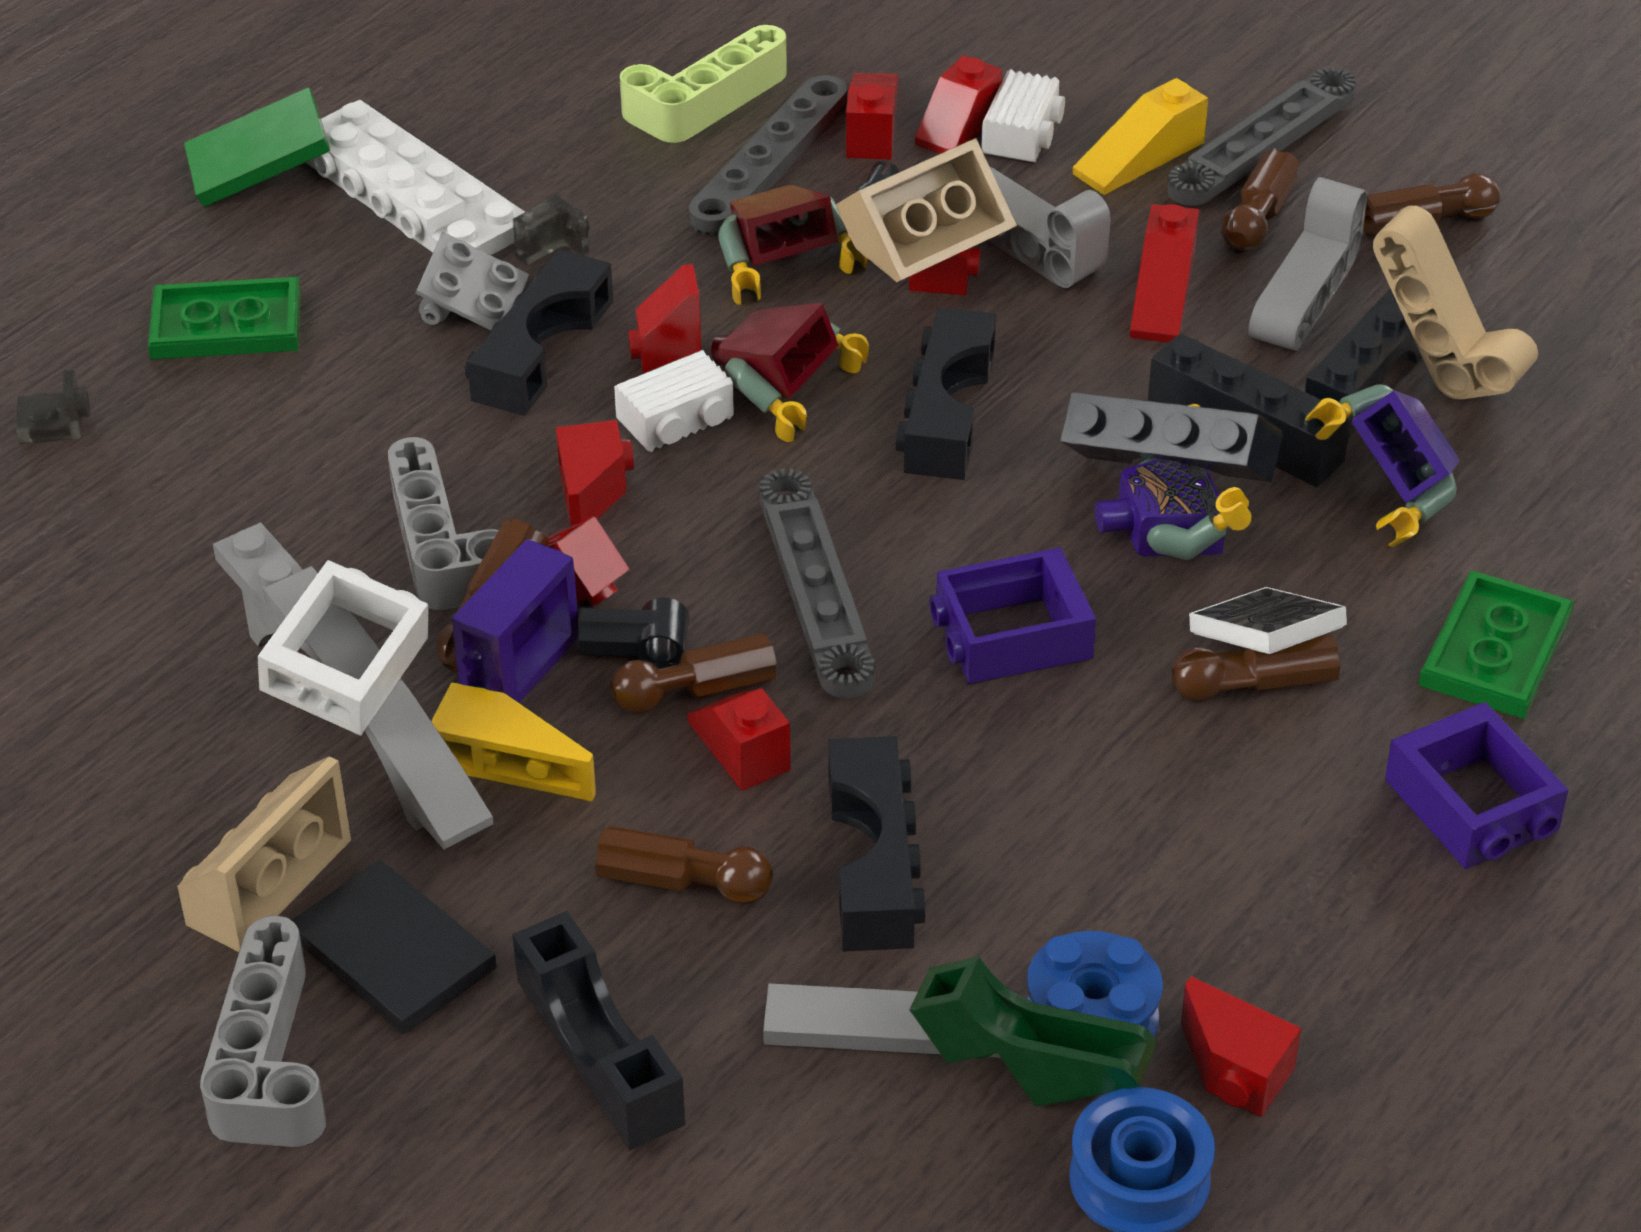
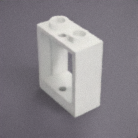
M327 560L258 655L259 690L361 736L428 639V604L420 601L408 591L395 590L370 579L358 569L345 568ZM331 604L393 630L359 680L297 652Z

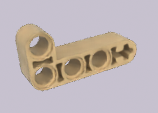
M1418 206L1402 208L1376 235L1373 241V249L1435 385L1445 396L1460 400L1509 392L1537 360V345L1528 334L1518 329L1485 332L1432 215Z

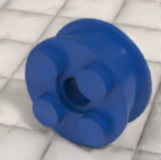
M1081 931L1053 937L1035 954L1027 973V990L1029 994L1027 1000L1046 1006L1139 1024L1148 1029L1154 1038L1156 1037L1159 1026L1158 1006L1163 990L1162 975L1154 959L1143 949L1137 940L1101 931Z
M1135 1087L1119 1089L1102 1095L1090 1103L1080 1114L1073 1130V1156L1070 1164L1069 1180L1076 1202L1093 1222L1113 1232H1175L1183 1229L1201 1213L1210 1193V1171L1214 1162L1215 1142L1210 1126L1195 1107L1172 1093L1154 1088Z

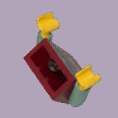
M785 185L730 202L732 215L728 216L720 227L719 242L728 270L734 272L731 281L732 296L736 304L742 305L741 290L744 289L753 290L756 293L757 301L761 299L760 275L753 268H748L751 263L756 266L832 243H839L841 245L839 267L844 273L851 274L853 272L854 259L858 260L863 268H867L868 258L855 248L833 198L827 194L798 186Z
M823 303L756 310L750 313L730 335H718L715 337L711 346V354L715 363L724 365L726 376L731 378L733 387L737 391L743 393L765 414L770 411L776 416L775 432L777 437L785 442L794 441L795 434L793 424L797 425L802 431H805L806 410L798 402L789 401L783 403L780 399L791 398L835 349L840 350L838 357L839 367L849 373H858L862 362L867 361L869 343L866 337L861 334L841 335L839 333L841 328L829 321Z

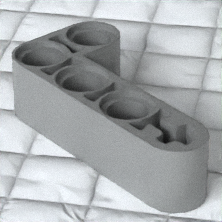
M990 167L1017 226L989 239V242L1062 288H1069L1106 265L1111 218L1106 202L1097 192L1085 190L1059 206L1054 207Z
M1322 177L1317 178L1307 202L1304 231L1255 304L1248 328L1250 338L1294 351L1300 349L1355 262L1362 239L1367 190Z
M418 437L400 439L389 448L388 462L393 498L417 598L427 603L428 608L433 610L458 608L468 592L467 587L499 530H480L456 535L433 445L426 439Z
M277 915L261 918L250 925L246 931L201 1075L200 1089L209 1127L216 1137L228 1142L299 1147L314 1142L322 1135L326 1127L325 1109L320 1082L316 1072L307 1065L282 1062L306 978V967L299 929L293 921L286 917Z

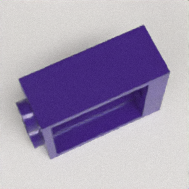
M526 539L452 617L459 684L502 692L520 703L573 645L579 635L573 557L557 549H552ZM526 620V622L516 631V629Z
M1061 547L937 572L936 595H931L929 598L931 617L936 627L943 626L946 633L945 640L949 659L952 664H960L968 684L1083 661L1094 657L1096 617ZM1043 600L1053 622L975 637L965 615Z
M1486 702L1391 740L1385 780L1465 869L1486 860L1499 859L1509 850L1535 839H1546L1556 830L1560 829L1569 789ZM1485 759L1520 797L1476 815L1441 776Z

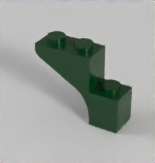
M980 956L930 967L909 1009L947 1064L973 1058L984 1059L998 1053L1035 1107L1063 1101L1073 1102L1080 1098L1109 1093L1119 1089L1140 1087L1157 1045V1041L1150 1031L1139 1024L1046 1006L1019 996L992 974Z

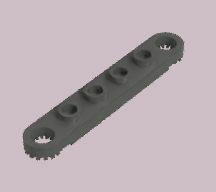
M1332 66L1330 70L1327 67H1322V71L1320 69L1316 70L1312 77L1306 81H1299L1188 157V161L1181 164L1180 167L1175 166L1173 170L1171 169L1167 186L1169 197L1183 205L1194 206L1207 203L1253 171L1263 154L1274 148L1282 151L1351 103L1354 99L1356 88L1354 74L1350 75L1348 70L1343 72V68L1340 67L1338 71ZM1187 183L1196 184V188H1194V185H1190V188H1188Z
M828 75L815 76L805 81L693 198L689 204L690 227L694 228V231L697 233L701 231V235H706L707 232H710V236H714V232H718L719 235L723 222L728 216L732 215L730 202L770 190L834 121V116L840 113L842 109H845L847 104V85L845 82L837 77ZM709 210H712V214H715V210H717V214H718V215H706V214H709Z
M782 468L780 473H777L776 470L771 471V475L766 474L764 480L760 482V504L819 682L828 694L838 698L850 699L862 696L874 685V659H872L867 645L863 626L818 499L813 492L811 481H809L807 475L803 476V472L795 473V469L790 468L789 472H785V468ZM780 491H793L797 495L792 494V499H790L789 495H786V499H783V495L777 498L776 493ZM848 667L858 670L859 674L855 673L854 678L848 675V679H844L843 674L839 678L838 673L835 671Z

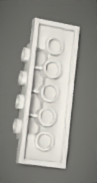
M358 100L354 103H349L341 109L321 118L330 151L305 163L317 170L322 177L328 178L344 189L350 197L358 199L371 208L377 216L385 218L402 230L408 238H413L431 252L434 251L442 232L463 240L489 255L534 232L533 217L363 101Z

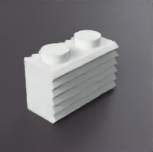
M1012 69L1007 71L983 120V154L1036 163L1041 148L1049 149L1053 137L1054 123L1060 124L1064 114L1065 97L1059 96V80L1056 77L1050 79L1046 75L1041 78L1038 73L1032 76L1030 72L1024 75L1021 71L1017 73Z
M704 350L614 386L616 418L650 452L655 447L661 449L664 443L668 445L675 443L682 436L687 438L690 432L696 434L699 429L705 430L708 425L713 427L722 423L726 418L730 420L734 415L733 382L730 377L726 376L725 371H721L720 366H716L715 361H711L709 355L706 356Z

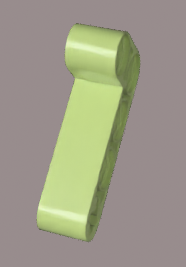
M760 25L751 28L674 76H670L650 65L638 64L625 68L620 74L623 119L665 142H683L778 84L786 77L785 31L773 25Z

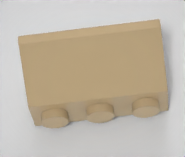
M976 138L863 188L835 205L855 248L896 282L1017 226Z
M329 756L290 774L273 792L267 793L260 800L257 808L236 828L228 831L220 844L198 866L192 867L186 873L182 882L177 886L186 926L240 952L244 935L249 926L261 918L279 915L351 841L338 760Z

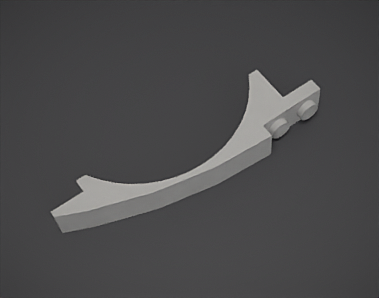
M260 522L213 544L215 560L242 590L250 638L257 646L268 642L270 636L276 632L318 574L312 566L303 570ZM334 604L330 605L300 647L312 659L358 680L380 651L352 613ZM400 678L364 731L390 778L407 821L416 831L425 827L443 849H446L493 825V816L443 738Z

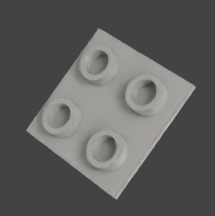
M442 232L415 294L423 297L419 306L421 318L427 324L436 325L444 321L449 312L452 311L491 330L493 325L501 321L512 308L516 297L522 293L529 274L515 268L508 262L501 261L471 246L463 240Z

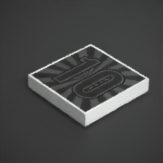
M1264 587L1189 613L1190 632L1267 654L1280 651L1347 625L1346 606L1269 587Z

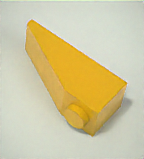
M1178 78L1143 94L1073 166V175L1101 194L1106 195L1204 144L1208 97Z
M451 682L431 722L467 776L593 801L596 795L594 760L591 752L507 694Z

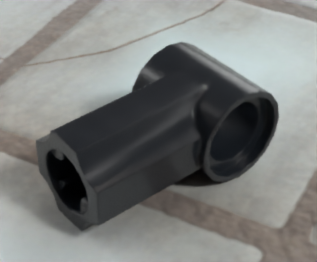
M665 597L648 601L642 607V610L581 608L578 635L579 654L637 656L638 660L649 662L658 669L678 665L686 648L690 617L688 609L681 602Z

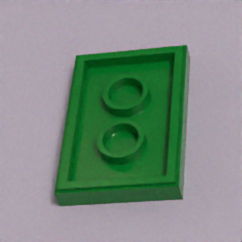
M309 87L184 143L195 193L203 207L330 151L317 102Z
M299 277L153 286L148 338L150 360L299 351L301 307Z
M1470 570L1420 672L1418 686L1475 704L1486 702L1494 710L1525 719L1572 616L1575 601Z

